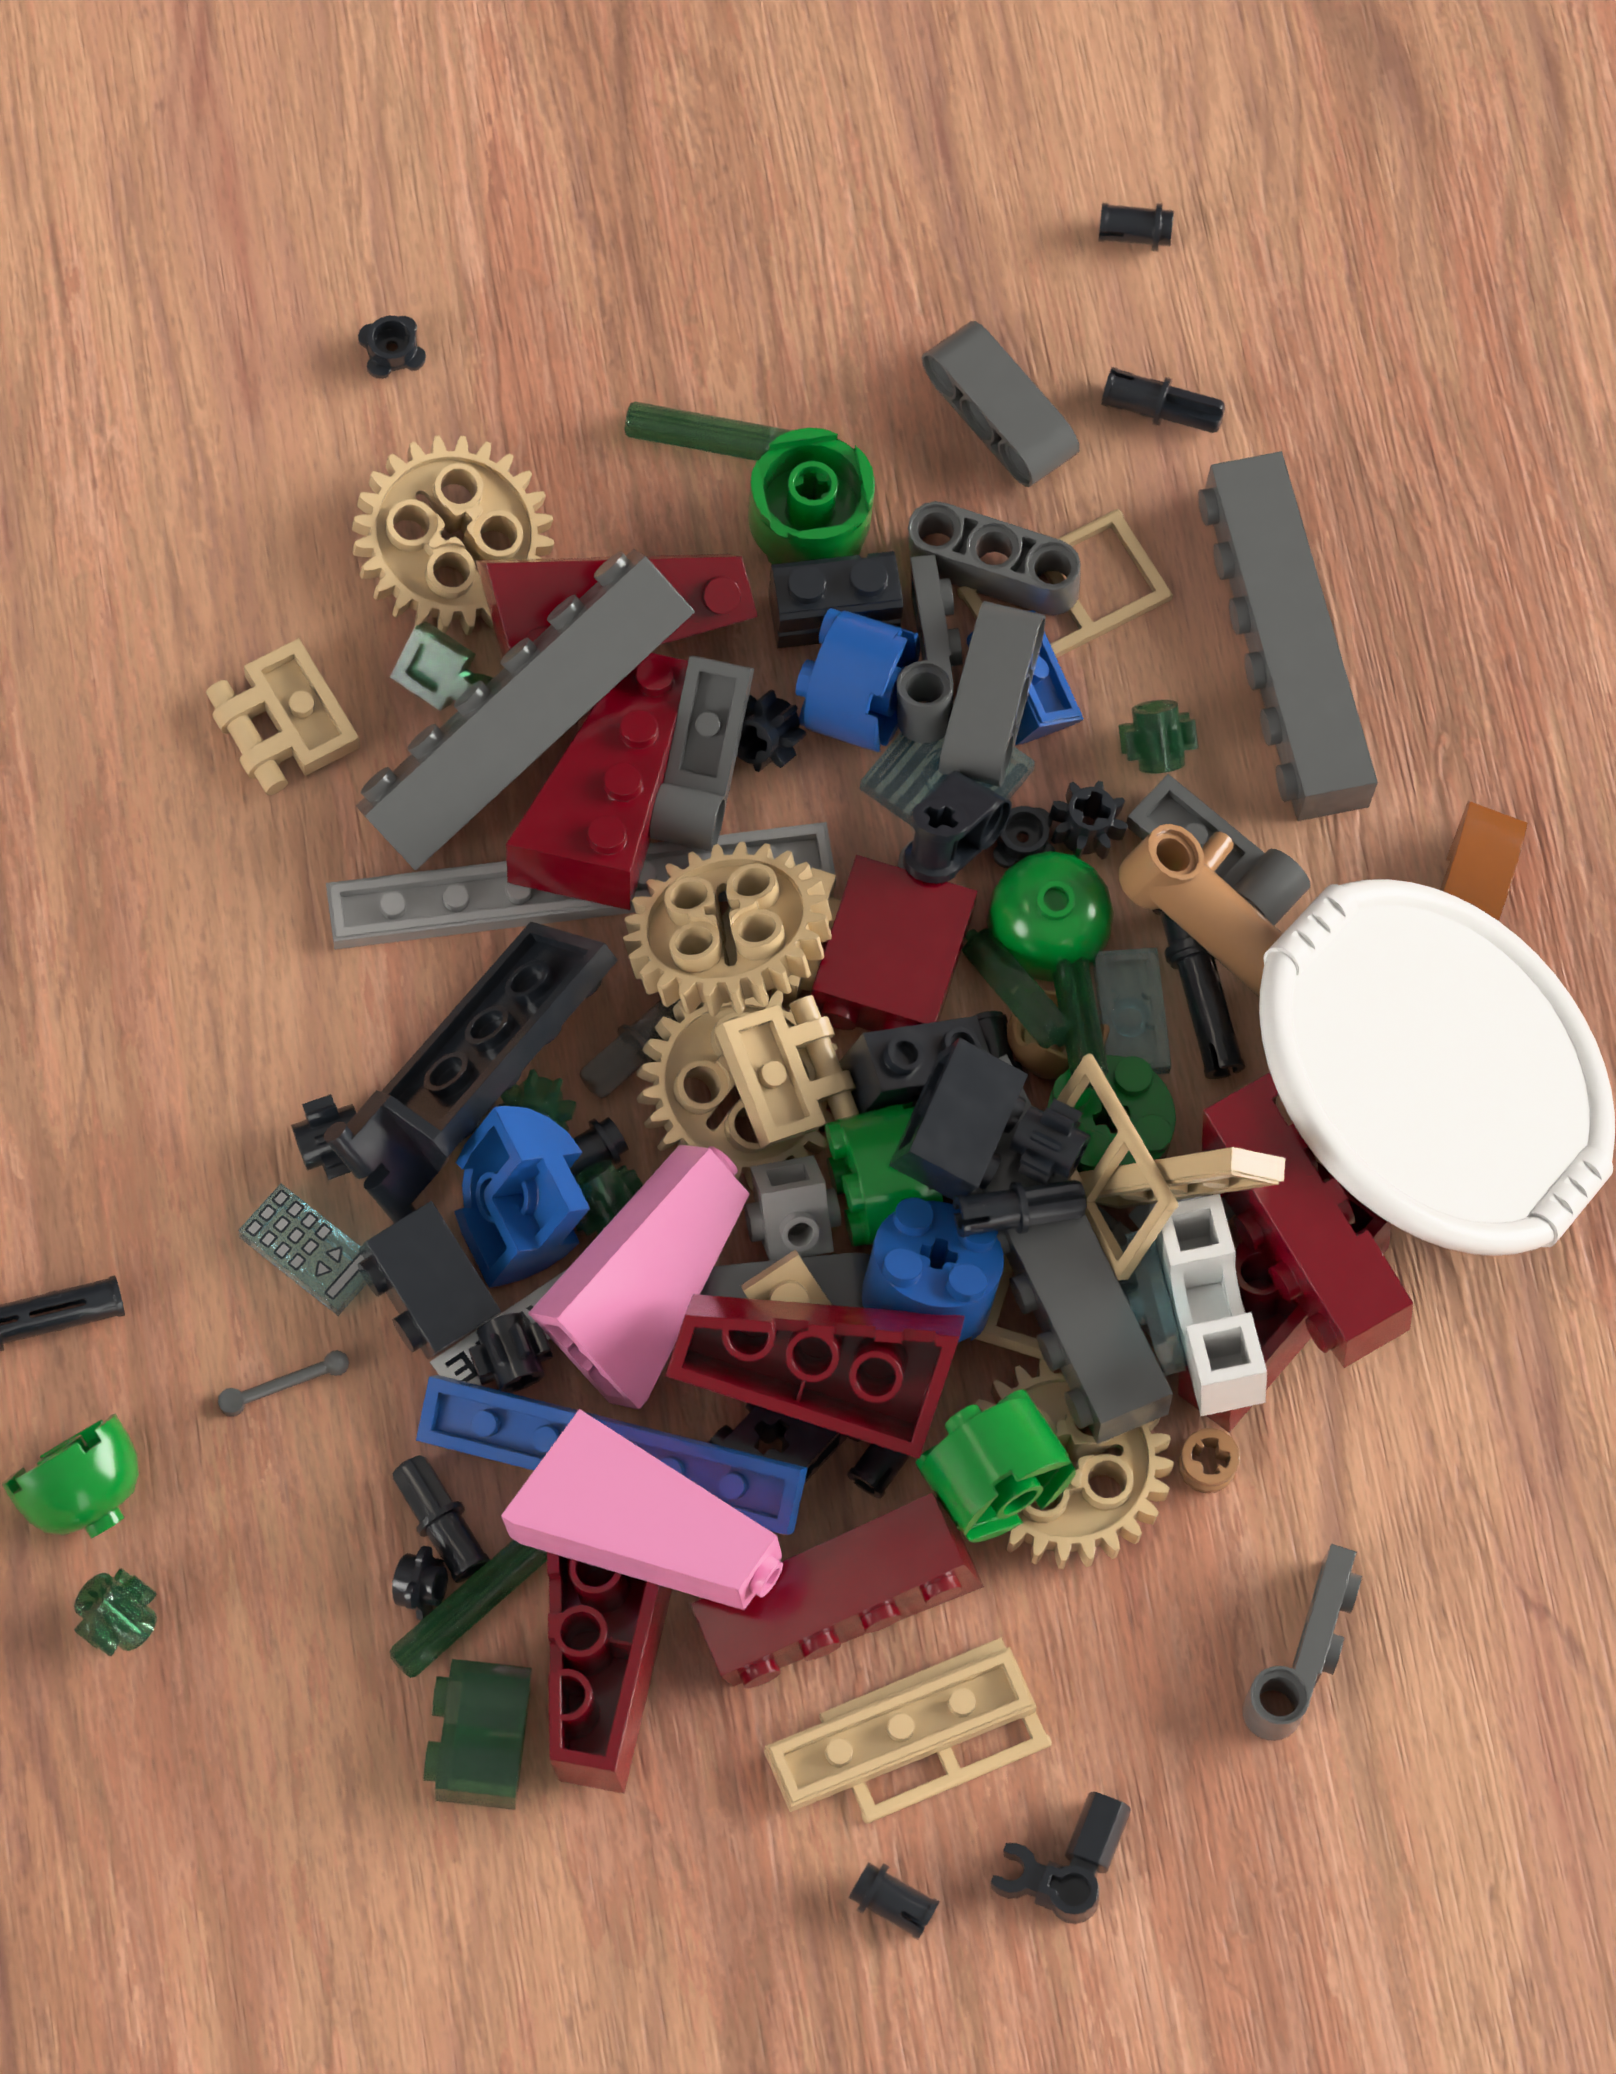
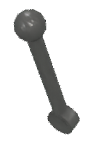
M331 1351L322 1362L240 1392L235 1388L225 1389L218 1398L219 1408L226 1416H237L242 1413L245 1404L327 1373L334 1376L342 1375L349 1367V1358L342 1351Z

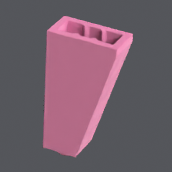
M679 1145L528 1313L611 1404L640 1409L648 1400L677 1341L693 1294L700 1295L750 1195L735 1178V1175L738 1173L735 1164L727 1155L715 1147L709 1146L704 1148Z
M580 1409L501 1515L509 1537L520 1544L742 1610L747 1607L755 1594L759 1597H764L771 1590L783 1568V1563L779 1561L782 1558V1553L777 1535Z

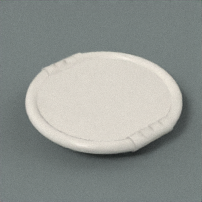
M1372 879L1342 885L1333 884L1326 887L1265 952L1260 986L1259 1018L1266 1060L1276 1090L1289 1117L1317 1159L1346 1190L1384 1220L1423 1241L1446 1249L1490 1256L1519 1254L1540 1247H1551L1556 1244L1612 1175L1615 1112L1608 1074L1597 1042L1583 1014L1554 972L1522 939L1478 907L1441 890L1406 881Z

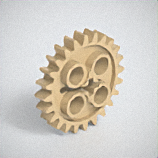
M434 436L431 452L426 455L415 442L409 444L407 452V464L394 454L389 455L386 462L389 476L373 471L370 475L368 484L376 494L370 492L360 493L357 507L367 514L354 516L352 531L366 537L355 541L352 551L354 556L371 557L362 565L360 577L361 579L380 578L373 597L377 601L393 594L397 598L392 613L394 617L400 616L409 607L415 610L416 629L420 630L429 616L437 618L440 635H446L451 620H459L465 634L471 635L476 617L481 616L484 622L493 629V622L480 575L475 567V560L542 559L538 556L551 554L554 540L539 534L550 529L553 516L535 513L543 505L546 497L544 491L526 494L525 489L530 482L532 473L528 470L513 477L509 473L513 460V455L510 453L501 458L497 463L489 460L491 443L487 441L480 447L477 454L468 453L466 436H460L455 451H447L441 437ZM449 484L461 485L469 491L472 500L462 504L450 502L445 498L441 489ZM424 494L430 501L431 508L424 502L417 500L416 495ZM402 520L414 521L422 527L425 535L418 540L404 539L397 534L394 524ZM443 529L450 534L456 533L458 530L463 532L462 542L457 537H452L447 541L441 537ZM494 530L502 532L509 538L512 546L500 551L490 549L484 544L481 534ZM440 567L455 568L462 574L465 582L458 587H447L437 581L433 572Z
M739 842L732 855H724L719 844L713 845L710 859L702 860L693 851L688 853L689 867L682 870L669 863L665 866L669 877L666 882L655 879H648L646 881L650 897H634L632 902L636 914L627 916L624 920L629 934L624 936L623 940L635 978L642 979L646 993L650 995L659 992L662 1003L666 1007L681 998L686 1014H691L701 1002L707 1003L710 1016H716L722 1004L729 1002L732 1003L737 1014L743 1013L745 999L754 997L762 1006H766L769 1000L767 991L772 988L789 994L792 990L788 977L794 975L809 978L811 973L807 960H823L825 955L821 942L831 940L832 937L828 921L832 920V914L820 877L813 878L810 865L807 862L795 865L791 851L787 850L774 859L770 844H764L754 855L748 854L745 842ZM722 891H726L731 909L729 920L737 953V963L733 966L729 964L725 948L727 939L718 897Z
M777 990L769 998L768 1005L762 1006L754 997L745 999V1007L743 1013L740 1014L736 1013L731 1002L723 1003L716 1016H710L707 1003L703 1002L691 1014H686L680 1000L673 1007V1013L677 1022L663 1016L654 1028L664 1040L649 1039L642 1049L644 1053L657 1062L642 1064L637 1070L636 1076L653 1083V1086L643 1090L638 1095L637 1102L646 1105H656L657 1110L644 1122L645 1128L664 1126L667 1134L657 1146L660 1151L669 1149L676 1144L677 1146L715 1147L727 1155L737 1167L738 1173L735 1175V1178L738 1180L740 1174H744L750 1189L753 1190L750 1167L808 1156L806 1150L819 1154L825 1149L828 1143L819 1132H826L825 1125L811 1133L763 1149L760 1148L759 1142L751 1143L743 1140L735 1129V1118L740 1116L748 1117L741 1097L731 1107L716 1129L711 1130L706 1125L707 1119L735 1085L714 1029L723 1022L778 1004L782 1007L783 992ZM781 1008L788 1028L796 1026L792 1011L787 1012ZM832 1043L833 1048L836 1051L838 1049L837 1044ZM797 1049L809 1081L817 1080L818 1077L807 1049ZM692 1077L702 1080L710 1090L711 1101L708 1103H697L691 1100L685 1093L683 1087L684 1079ZM819 1102L818 1104L825 1122H833L832 1113L826 1110L830 1109L828 1103Z
M1040 1359L1037 1377L1031 1378L1020 1365L1015 1367L1012 1376L1013 1389L999 1380L993 1382L991 1395L997 1404L1012 1392L1021 1389L1026 1390L1069 1454L1070 1461L1077 1462L1073 1480L1056 1498L1058 1505L1048 1511H1040L1029 1505L1017 1513L1023 1523L1009 1531L1011 1533L1006 1551L1012 1553L1025 1541L1032 1545L1031 1563L1033 1564L1039 1562L1046 1549L1054 1551L1058 1569H1064L1070 1552L1075 1551L1078 1552L1083 1564L1086 1567H1090L1093 1563L1095 1547L1100 1546L1111 1559L1116 1558L1120 1550L1118 1535L1133 1544L1138 1543L1142 1531L1136 1520L1153 1525L1159 1511L1150 1501L1166 1500L1170 1487L1155 1478L1169 1476L1173 1468V1461L1155 1455L1168 1449L1171 1441L1170 1435L1162 1433L1151 1434L1150 1431L1159 1423L1160 1418L1096 1444L1093 1436L1081 1433L1073 1422L1065 1400V1392L1069 1391L1070 1388L1063 1373H1054V1371L1049 1369L1045 1360ZM978 1399L976 1405L979 1406L982 1412L996 1405ZM1117 1447L1122 1450V1455L1118 1457L1112 1454H1102L1109 1448ZM1098 1475L1112 1477L1119 1483L1122 1493L1113 1498L1100 1497L1091 1490L1088 1481Z

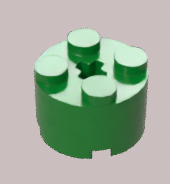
M822 428L792 430L778 436L769 444V449L759 460L757 459L752 470L748 521L755 542L766 554L768 561L772 565L860 554L870 529L875 491L874 473L866 455L856 445L855 448H852L847 443L839 440L838 434Z
M1117 1055L1095 1056L1094 1058L1153 1160L1166 1158L1175 1130L1176 1113L1172 1096L1165 1083L1143 1058ZM1080 1062L1070 1067L1055 1081L1047 1108H1050L1054 1099L1057 1100ZM1089 1082L1073 1107L1082 1112L1079 1120L1081 1124L1078 1129L1091 1135L1088 1147L1076 1169L1077 1172L1094 1170L1117 1133H1110L1107 1125H1102L1108 1124L1110 1128H1116L1091 1082ZM1128 1150L1119 1166L1136 1163L1130 1150Z
M912 1102L889 1106L825 1123L827 1141L832 1157L827 1158L828 1172L836 1194L845 1193L849 1209L844 1210V1219L852 1247L874 1244L880 1225L895 1211L897 1204L903 1199L915 1197L925 1201L943 1202L941 1193L889 1166L915 1108Z
M1023 1389L1012 1392L995 1406L983 1412L976 1404L958 1411L944 1425L949 1435L939 1444L921 1454L920 1459H917L915 1462L918 1470L957 1529L966 1536L968 1541L974 1543L995 1538L1022 1524L1023 1522L1018 1516V1512L1028 1507L1034 1501L1041 1510L1044 1509L1068 1487L1076 1474V1468L1070 1461L1069 1454L1026 1390Z

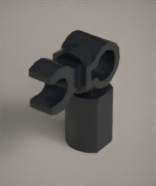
M1090 1792L1065 1852V1857L1071 1861L1069 1866H1063L1049 1861L1047 1866L1036 1862L1033 1853L1026 1846L1018 1843H1006L1003 1849L1004 1857L1020 1863L1024 1868V1872L1021 1877L1012 1881L993 1875L991 1888L998 1895L1008 1899L1020 1898L1026 1894L1035 1897L1034 1904L1052 1910L1064 1922L1073 1924L1085 1922L1094 1915L1098 1908L1099 1885L1096 1877L1098 1873L1108 1872L1130 1815V1807L1120 1800L1098 1792Z

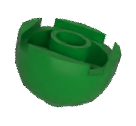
M1049 851L1029 855L1005 871L992 891L986 923L989 934L991 933L992 941L998 948V954L1006 965L1027 978L1052 982L1065 979V976L1076 974L1082 969L1086 970L1095 964L1110 939L1114 911L1108 886L1094 867L1074 855Z
M112 1414L104 1422L100 1420L42 1454L40 1456L41 1459L36 1462L37 1466L26 1472L23 1467L2 1484L15 1507L26 1520L45 1533L63 1536L85 1529L89 1537L94 1538L125 1518L119 1506L135 1490L139 1476L138 1456L130 1436L116 1414Z

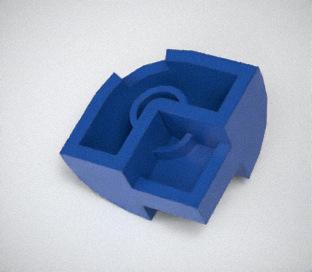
M494 1107L465 1143L455 1162L462 1170L464 1169L462 1181L464 1208L456 1210L454 1213L461 1233L489 1288L521 1281L547 1269L564 1258L580 1243L573 1229L590 1209L580 1186L570 1170L583 1153L571 1135L555 1121L526 1107Z

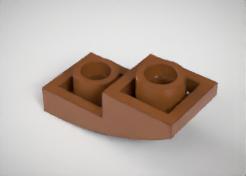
M1468 801L1446 858L1450 863L1440 890L1478 907L1499 921L1515 874L1528 823Z

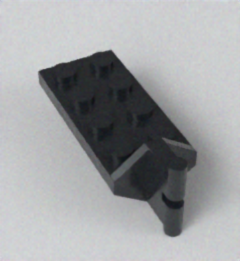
M530 921L381 1092L376 1090L347 1124L337 1122L327 1129L324 1134V1140L356 1178L363 1179L367 1177L364 1182V1188L393 1223L398 1222L416 1210L412 1203L446 1165L458 1144L478 1128L481 1118L497 1099L518 1082L524 1068L543 1046L558 1036L563 1023L582 1001L598 990L602 983V978L618 961L605 943Z

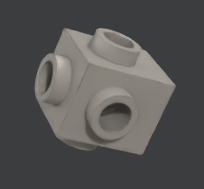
M814 1155L750 1167L755 1202L744 1205L747 1229L751 1242L762 1241L769 1261L780 1260L795 1249L801 1258L834 1252L831 1228L841 1226L839 1202L835 1189H826L824 1178Z

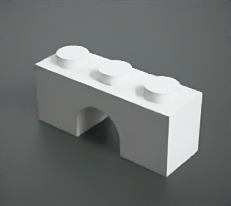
M1220 1194L1178 1202V1207L1174 1210L1155 1240L1200 1415L1206 1416L1265 1403L1267 1370L1252 1313H1245L1241 1300L1235 1267V1249Z

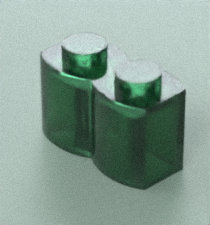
M452 1659L449 1677H436L432 1716L444 1717L441 1742L428 1740L423 1781L435 1782V1801L516 1810L532 1684V1668Z

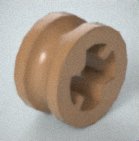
M1215 1428L1200 1429L1192 1433L1184 1443L1178 1460L1179 1473L1184 1482L1193 1490L1202 1493H1216L1226 1488L1233 1480L1240 1462L1239 1448L1234 1439L1225 1431ZM1203 1447L1215 1448L1216 1459L1226 1461V1469L1219 1464L1215 1474L1203 1473L1202 1463L1192 1460L1191 1454L1194 1453L1200 1457Z

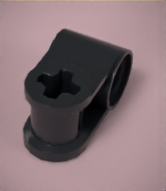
M958 771L951 772L945 777L939 787L926 799L918 803L913 810L912 826L915 834L913 841L904 851L903 866L906 871L915 879L926 883H944L955 878L956 874L983 849L986 850L992 846L998 839L1009 819L1012 807L1011 801Z

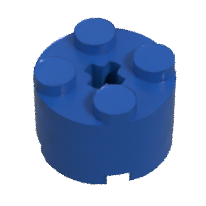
M830 608L820 628L819 643L822 645L816 661L807 659L802 665L797 679L795 693L805 698L799 717L800 725L806 727L807 730L868 750L880 752V745L887 746L898 729L897 678L905 666L919 661V635L849 611L842 612Z
M915 1197L903 1199L897 1204L895 1211L882 1222L876 1233L862 1285L863 1307L932 1315H964L958 1342L971 1337L972 1341L982 1333L988 1322L1003 1272L1004 1255L997 1237L998 1231L974 1234L961 1238L957 1232L953 1214L961 1213V1210H955L953 1204L925 1201Z

